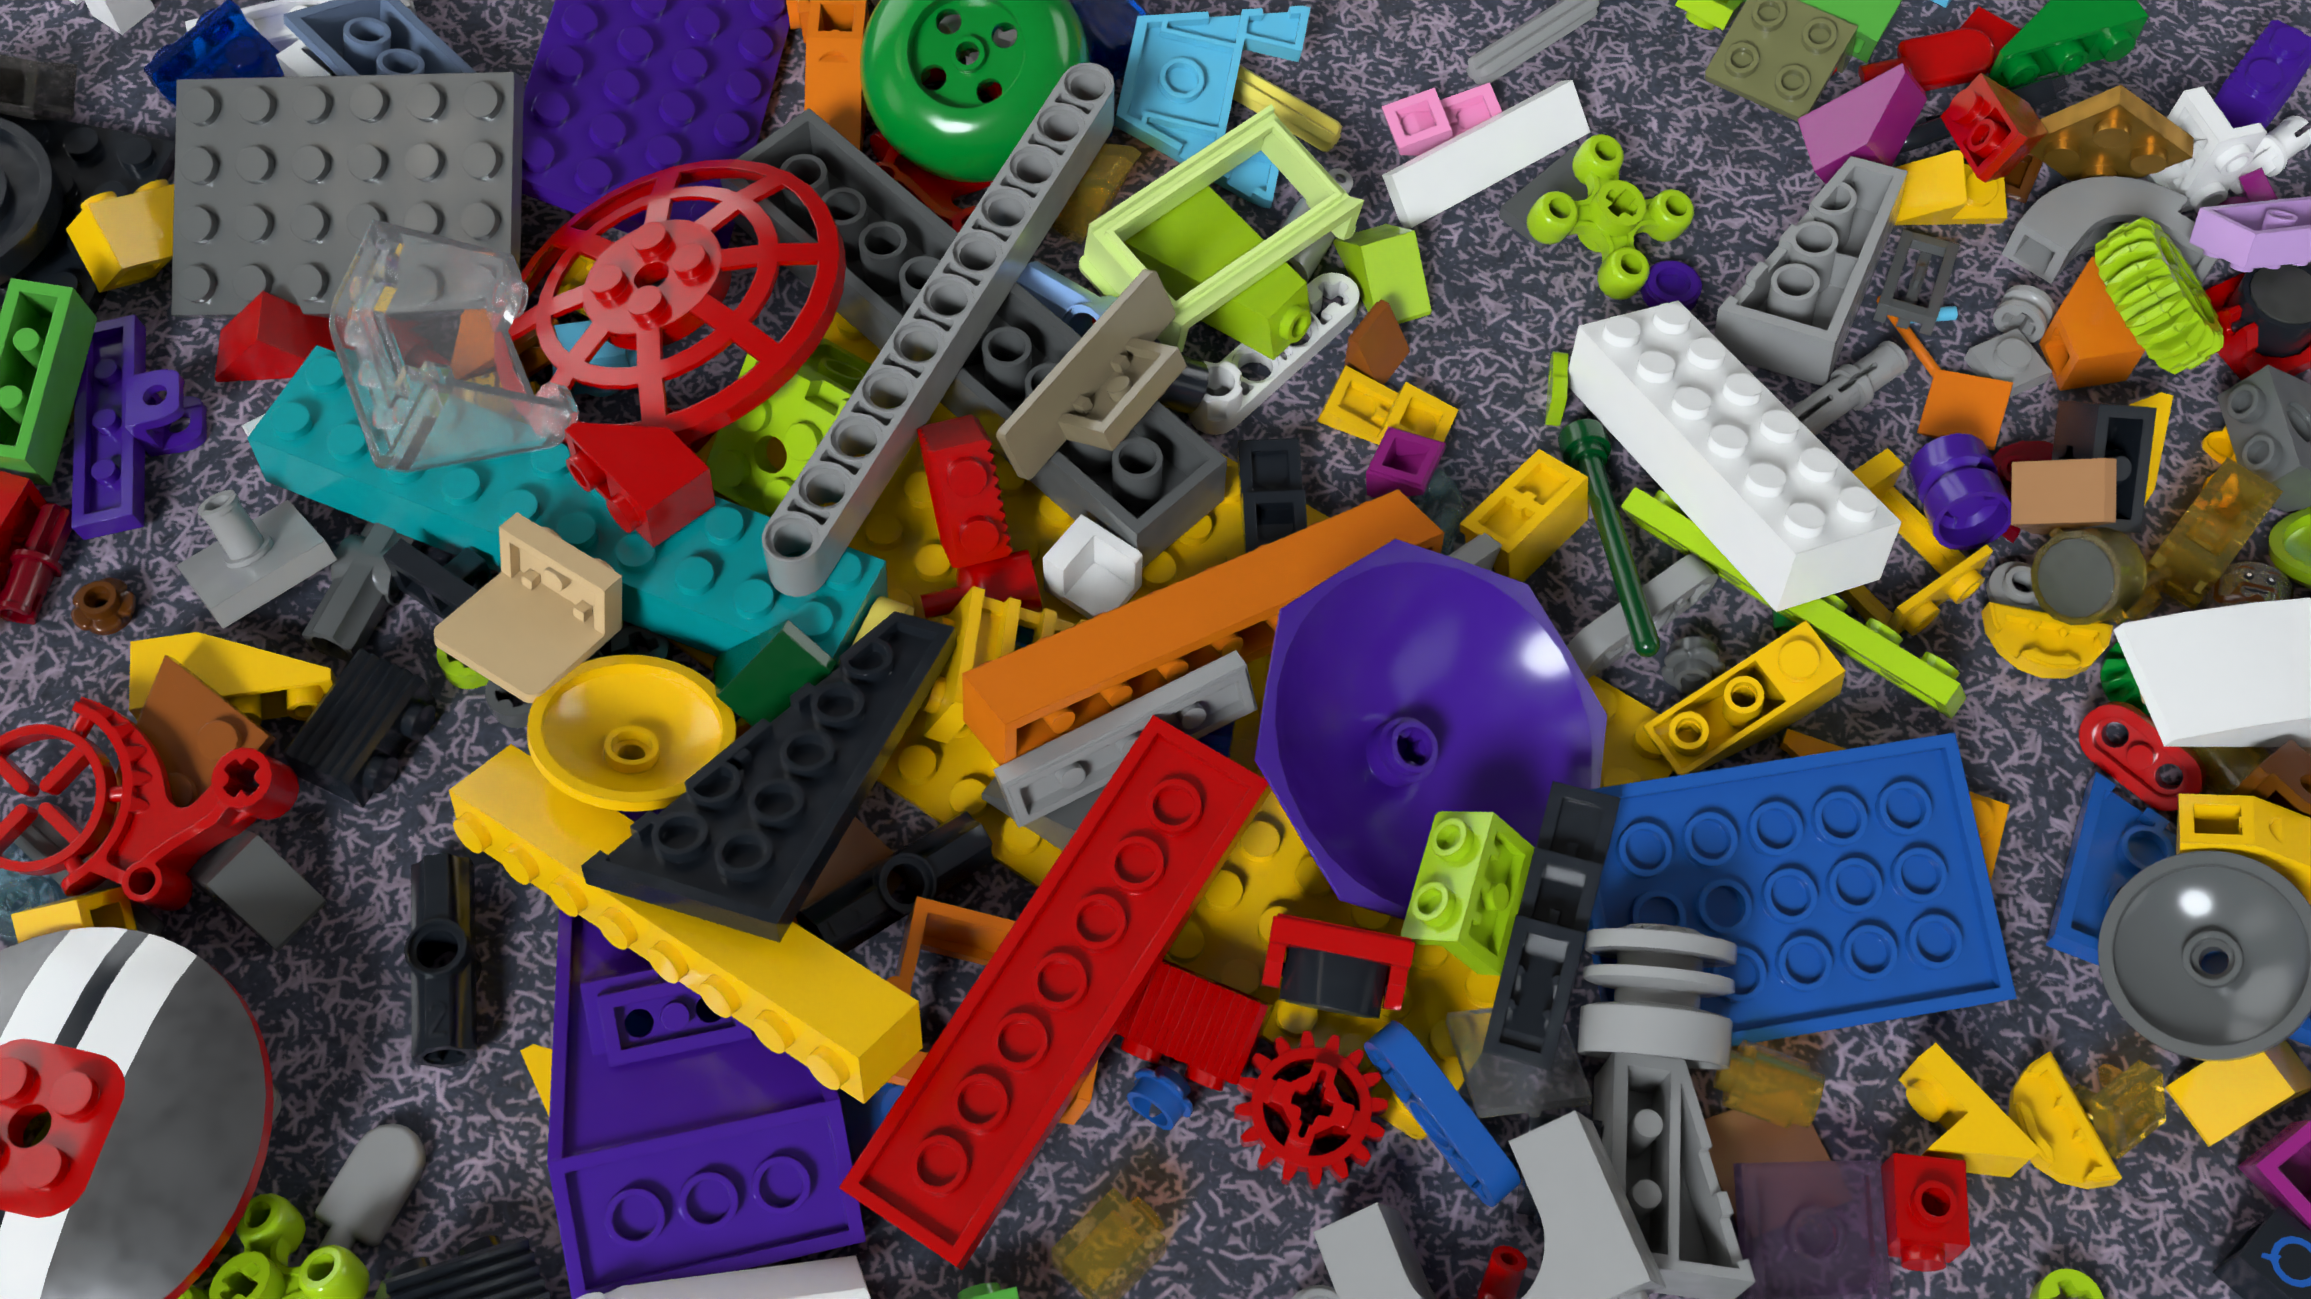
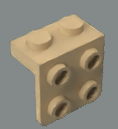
M516 512L499 526L501 572L435 627L434 642L439 649L526 703H533L536 697L544 694L579 664L589 659L622 629V575L615 572L607 562L599 558H592L567 543L554 530L548 527H541Z

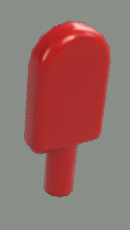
M1959 28L1906 39L1898 44V58L1859 66L1858 74L1862 84L1903 63L1924 91L1969 83L1980 73L1985 75L1990 70L1995 57L1994 45L1987 35L1972 28Z

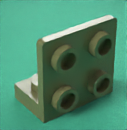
M1746 0L1705 71V80L1798 122V118L1812 111L1836 67L1838 72H1844L1853 56L1858 26L1798 0Z

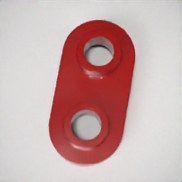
M2107 702L2092 710L2083 719L2079 729V742L2085 755L2149 806L2163 811L2178 810L2179 794H2200L2204 789L2206 769L2198 754L2189 747H2164L2153 720L2137 707L2126 702ZM2118 722L2127 728L2129 738L2126 743L2116 744L2109 740L2106 733L2109 723ZM2173 764L2179 767L2183 773L2182 783L2179 785L2166 784L2160 776L2161 766Z

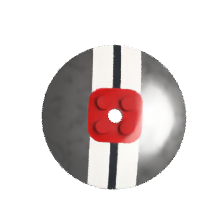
M86 927L34 937L0 951V1299H177L210 1266L228 1242L243 1217L257 1187L266 1159L272 1130L274 1097L268 1051L255 1017L235 987L212 965L185 947L163 937L138 930L115 927ZM49 1112L51 1115V1126L48 1134L37 1145L25 1148L23 1135L27 1125L37 1115Z

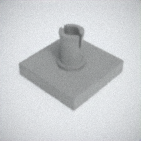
M233 490L218 492L210 496L199 506L198 514L206 521L218 541L176 566L222 629L337 561L325 539L289 500L284 501L254 520L247 514L239 502L238 495Z

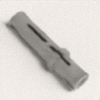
M1889 340L1883 341L1878 345L1879 347L1855 364H1843L1831 373L1830 381L1797 403L1790 411L1816 436L1851 409L1855 411L1863 409L1873 401L1876 391L1897 376L1904 374L1905 370L1908 369L1907 356L1896 343Z

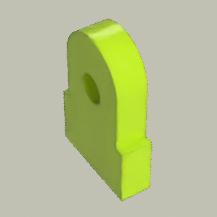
M1553 351L1548 373L1545 425L1560 426L1567 401L1568 353Z

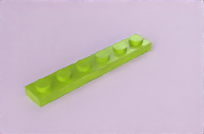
M1637 487L1633 488L1621 505V508L1634 524L1685 556L1690 553L1699 556L1720 578L1774 610L1693 521L1686 518V514L1666 492L1658 490L1655 496L1652 497ZM1835 594L1777 612L1797 625L1807 620L1821 640L1951 720L1967 699L1961 684L1956 681L1960 673L1952 665L1930 652H1925L1922 658L1919 659L1899 647L1903 638L1876 619L1869 618L1865 625L1843 613L1848 605Z

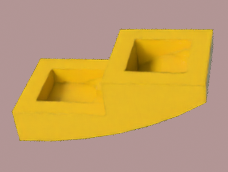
M1345 365L1333 386L1317 422L1380 445L1388 426L1444 442L1458 409L1408 382H1405L1397 393Z

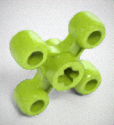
M1598 134L1591 136L1580 146L1572 161L1575 177L1582 184L1586 185L1588 189L1587 199L1574 201L1563 192H1547L1531 207L1527 215V228L1530 235L1536 241L1548 245L1559 243L1567 236L1577 234L1585 247L1594 252L1602 253V264L1597 273V282L1601 291L1612 299L1624 300L1635 295L1644 286L1650 274L1647 258L1634 247V235L1644 232L1657 241L1668 242L1675 240L1690 226L1694 217V206L1691 199L1685 193L1674 189L1661 191L1654 198L1645 200L1643 194L1636 186L1627 181L1619 180V170L1624 161V152L1620 143L1609 135Z
M274 1193L260 1194L250 1200L243 1217L236 1227V1234L244 1245V1252L232 1257L219 1269L213 1278L209 1290H202L191 1285L177 1299H364L370 1285L368 1269L363 1262L349 1249L339 1245H324L309 1254L300 1267H288V1256L296 1251L303 1242L306 1233L305 1220L299 1210L284 1197Z

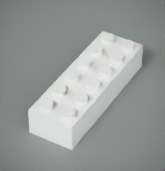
M1679 300L1578 326L1568 368V387L1776 612L1880 580L1901 521Z

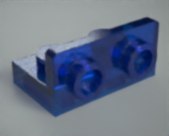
M226 0L217 8H212L203 13L193 28L174 43L160 48L153 56L152 61L144 67V72L159 96L175 111L177 80L268 78L284 75L276 57V54L280 51L247 22L242 10L233 0Z

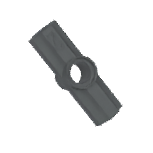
M369 521L360 535L350 534L344 538L335 553L337 561L331 565L332 584L302 633L306 643L322 654L350 661L359 649L365 648L388 605L397 606L400 603L399 600L395 599L400 589L383 555L401 538L419 551L424 543L397 533L393 528Z

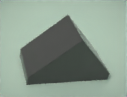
M247 830L209 850L186 873L194 885L277 952L327 903L258 834Z

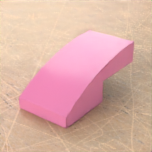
M1490 82L1442 100L1439 99L1435 88L1382 106L1384 117L1399 154L1408 156H1419L1502 112Z

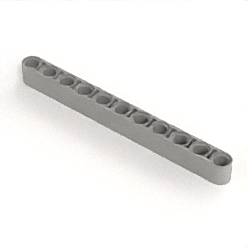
M1079 63L1070 67L1062 75L766 524L762 534V543L770 581L775 589L784 595L793 597L807 596L816 592L826 582L917 439V429L925 425L1111 134L1114 126L1115 84L1114 78L1108 69L1099 64ZM858 454H866L862 457H852ZM829 502H834V503H836V504H834V505H832V506H826V507L819 506V505H822V504H824V503H829ZM793 552H805V554L799 557H786V555Z

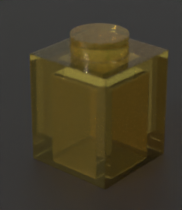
M1113 1187L1051 1248L1053 1267L1085 1299H1121L1164 1256L1166 1237L1160 1233L1165 1228L1164 1223L1157 1213L1141 1198L1134 1196L1128 1201Z

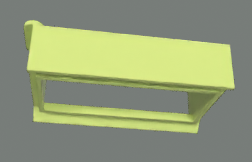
M1272 104L1103 214L1088 226L1084 255L1079 260V269L1102 296L1111 295L1119 297L1141 271L1147 269L1124 244V241L1259 151H1262L1306 199V204L1310 210L1175 301L1166 291L1175 310V318L1157 339L1162 344L1178 347L1180 352H1183L1190 327L1330 231L1342 240L1351 238L1355 233L1356 222L1364 200L1351 197L1274 114L1275 108Z

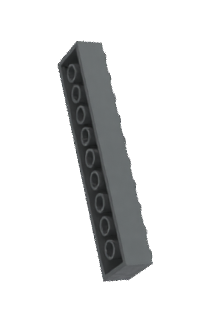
M808 108L737 159L765 163L788 171L810 185L826 203L843 238L846 258L843 294L836 312L876 347L882 350L958 233ZM740 178L721 179L722 188L735 192L756 182ZM782 189L757 203L772 220L780 243H818L816 227L808 208L793 192ZM739 214L732 219L758 242L754 227L746 217ZM817 265L785 266L811 289L816 276ZM1016 282L940 403L956 417L970 414L977 417L992 442L990 447L1010 463L997 440L996 433L998 429L1082 337ZM1157 400L1134 426L1129 435L1113 451L1066 440L1029 481L1074 520L1082 514L1139 550L1143 555V569L1224 500L1227 458Z

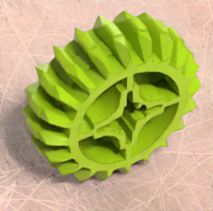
M2142 217L2132 223L2122 224L2107 233L2108 236L2095 244V263L2099 268L2098 275L2106 286L2105 291L2111 297L2115 310L2123 318L2126 328L2130 329L2138 345L2145 349L2148 357L2155 360L2158 367L2175 375L2189 368L2191 370L2208 361L2211 355L2223 348V328L2218 321V314L2212 307V300L2207 296L2202 287V282L2193 272L2191 264H2188L2180 248L2175 246L2169 234L2164 233L2160 225L2148 218Z

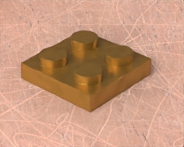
M2119 85L2041 118L2040 120L2048 134L2029 152L2071 182L2100 176L2139 179L2193 158L2194 138L2127 88Z

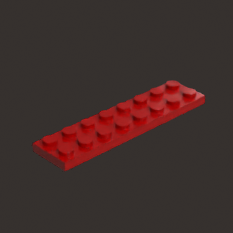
M1153 715L839 1188L960 1270H963L1269 796L1272 789L1267 780Z

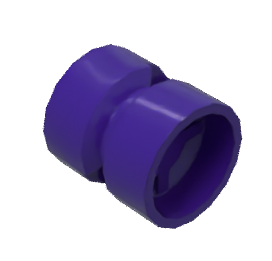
M1955 433L1945 435L1925 444L1914 455L1909 465V477L1918 499L1924 504L1925 516L1939 544L1953 550L1980 548L1997 540L2008 530L2011 524V499L1998 476V470L1983 440L1971 434Z

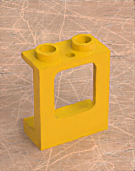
M1887 448L1852 471V473L1901 521L1898 533L1941 577L1899 605L1894 613L1889 611L1864 585L1839 592V594L1866 621L1869 618H1873L1898 634L1906 630L1911 636H1914L1925 629L1940 613L1938 606L1949 598L1956 604H1960L1983 584L1985 578L1980 572L1993 550L1986 544L1966 558L1959 550L1949 549L1939 544L1932 533L1927 518L1894 487L1905 464Z

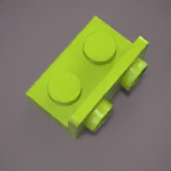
M1438 812L1432 823L1401 936L1412 938V942L1419 945L1442 946L1477 974L1501 976L1535 847L1494 812Z

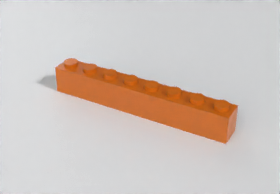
M1399 489L1371 501H1365L1343 513L1324 521L1313 523L1307 528L1272 543L1261 545L1246 554L1220 565L1209 567L1201 573L1163 589L1152 591L1144 597L1111 611L1100 613L1092 619L1052 636L1043 637L1033 644L995 660L984 662L978 667L962 673L963 721L1001 766L1235 650L1246 664L1272 653L1279 609L1394 539L1441 553L1445 532Z

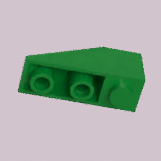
M2050 0L2000 50L1988 77L2003 87H2012L2055 72L2059 75H2068L2078 70L2084 64L2104 58L2107 62L2117 61L2129 54L2135 47L2136 40L2149 16L2137 0Z

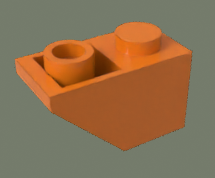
M2095 256L2091 257L2039 343L2060 391L2127 381L2145 352V349L2138 345L2130 329L2126 328L2123 318L2115 310L2111 297L2105 291L2106 286L2098 275L2099 268L2095 263Z

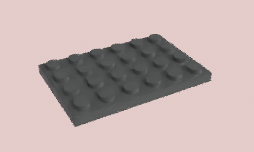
M515 72L177 80L171 315L179 318L233 319L262 291L300 306L303 314L327 318L464 317L465 313L501 314L513 284L520 276L524 78Z

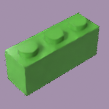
M10 278L0 313V471L29 478L33 484L51 486L97 322V317L72 287Z

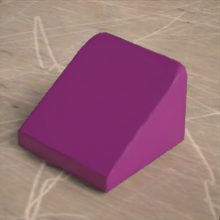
M1388 426L1366 471L1367 495L1378 498L1397 489L1406 497L1424 495L1446 449V443Z

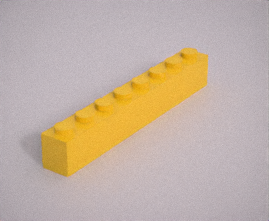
M510 744L449 789L456 816L453 827L460 841L469 850L477 854L482 851L503 864L506 871L517 882L523 885L531 883L551 896L554 903L565 914L571 917L580 915L598 927L613 946L621 950L631 949L649 961L654 970L664 980L673 984L679 981L700 995L706 1005L720 1017L729 1018L732 1016L753 1030L758 1039L768 1049L778 1054L786 1052L807 1066L813 1076L825 1087L831 1090H838L840 1088L865 1104L923 1048L918 1000L793 921L779 943L586 884L581 865L600 850L609 855L632 836L630 826L634 821L616 810L600 808L581 802L560 791L541 774L532 757L514 745Z

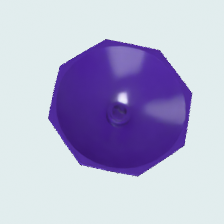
M1394 539L1279 609L1265 687L1255 762L1338 899L1405 920L1435 815L1440 811L1494 812L1533 847H1536L1553 781L1587 790L1600 788L1607 714L1528 584L1468 562Z

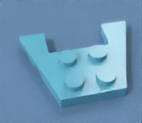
M1290 6L1288 12L1263 14L1262 8L1242 9L1241 15L1209 17L1208 11L1137 16L1114 126L1179 163L1189 159L1226 133L1242 50L1299 62L1311 7ZM1259 151L1215 180L1214 183L1244 200L1263 208H1270L1274 198L1279 170L1262 151Z

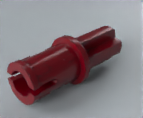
M55 503L44 504L36 517L23 549H16L11 553L10 562L13 566L5 587L0 594V618L3 620L31 625L36 624L38 614L43 605L42 603L54 577H61L63 573V567L58 561L72 531V511Z

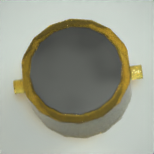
M2057 527L2049 533L2051 539L2039 548L2031 569L2032 591L2040 607L2053 619L2069 625H2086L2114 619L2117 625H2120L2127 621L2129 617L2126 612L2140 601L2147 582L2146 562L2137 544L2123 532L2109 527L2085 528L2065 532L2060 527Z

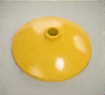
M612 655L582 662L544 694L534 699L527 723V741L531 757L541 774L552 785L581 802L609 810L628 812L651 811L668 807L686 792L684 782L736 740L734 713L730 707L716 696L715 685L710 680L682 664L645 655Z

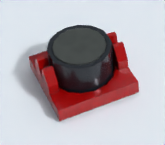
M2293 264L2281 265L2279 269L2254 268L2253 272H2244L2205 290L2207 296L2212 300V307L2218 314V321L2223 328L2224 344L2223 348L2217 353L2241 381L2267 365L2292 376L2311 368V268Z
M1278 913L1277 916H1273L1262 985L1279 988L1281 977H1283L1279 1000L1328 1012L1379 1019L1381 1007L1383 1009L1401 1011L1415 942H1412V938ZM1285 952H1287L1286 961L1284 963Z

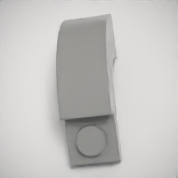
M2117 176L2084 178L2066 183L2049 191L2039 198L2018 221L2002 252V255L2052 284L2072 259L2083 252L2095 249V244L2108 236L2107 233L2122 224L2132 223L2139 218L2145 217L2160 225L2164 233L2169 234L2172 242L2177 248H2180L2182 255L2188 264H2191L2193 272L2202 283L2219 260L2218 258L2204 255L2202 248L2189 243L2195 221L2181 214L2189 199L2188 197L2152 182Z

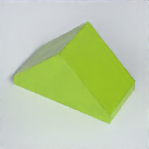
M1384 224L1356 232L1349 239H1334L1333 244L1350 278L1357 284L1360 297L1368 312L1376 302L1382 299L1389 303L1398 324L1431 315L1432 310L1415 230Z

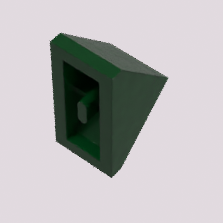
M787 620L717 657L713 663L716 696L752 727L763 718L771 723L791 706L790 696L807 682L816 686L832 672L837 662L792 622Z

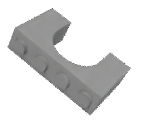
M1575 1110L1508 1141L1541 1217L1545 1240L1543 1261L1539 1273L1531 1288L1521 1299H1649L1648 1295L1666 1288L1593 1121ZM1377 1202L1313 1232L1338 1299H1438L1426 1279L1400 1211Z

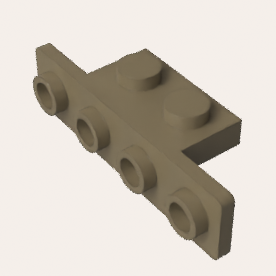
M1143 269L998 429L996 433L997 440L1018 477L1031 480L1066 440L1113 451L1187 367L1178 347L1154 342L1175 318V310L1156 271Z

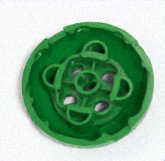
M880 0L871 14L863 35L860 52V80L863 96L875 125L894 150L908 162L925 172L947 180L973 183L990 182L995 179L1062 75L1074 65L1090 63L1089 49L1081 21L1069 0ZM960 15L962 19L961 26L955 33L944 34L940 32L938 26L945 17ZM999 29L1002 32L1015 29L1017 31V39L1012 46L1001 48L996 46L993 41L995 31ZM979 52L978 58L974 63L969 65L960 63L965 56L969 57L970 53ZM932 68H940L946 73V82L938 90H929L923 85L931 76ZM994 82L1000 84L1002 87L1001 96L987 104L979 100V91L989 88Z

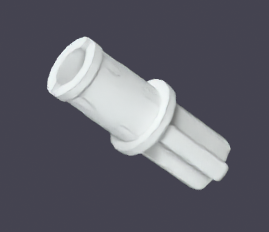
M2293 115L2284 119L2280 125L2267 133L2253 153L2254 158L2252 162L2241 171L2230 189L2235 194H2241L2242 189L2239 177L2261 167L2268 177L2278 175L2285 169L2288 159L2311 144V128L2300 136H2295V132L2309 122L2300 116Z

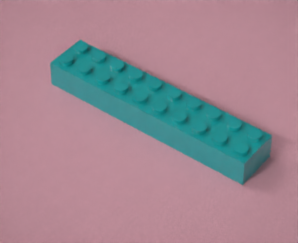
M318 345L315 346L247 437L266 482L375 524L376 522L395 529L397 533L456 556L465 548H469L484 558L490 569L501 572L499 526L517 512L541 527H548L554 530L567 543L592 558H599L607 562L615 572L622 575L623 621L716 657L789 620L837 662L832 670L833 672L840 666L839 656L852 646L873 603L880 596L888 598L886 561L851 547H847L826 582L816 592L800 597L784 595L775 589L770 581L763 549L762 534L771 517L714 496L716 504L714 507L653 548L636 530L627 533L617 524L607 508L606 500L596 489L587 492L575 481L566 465V459L571 457L569 447L537 428ZM793 552L786 555V557H799L805 554V552Z

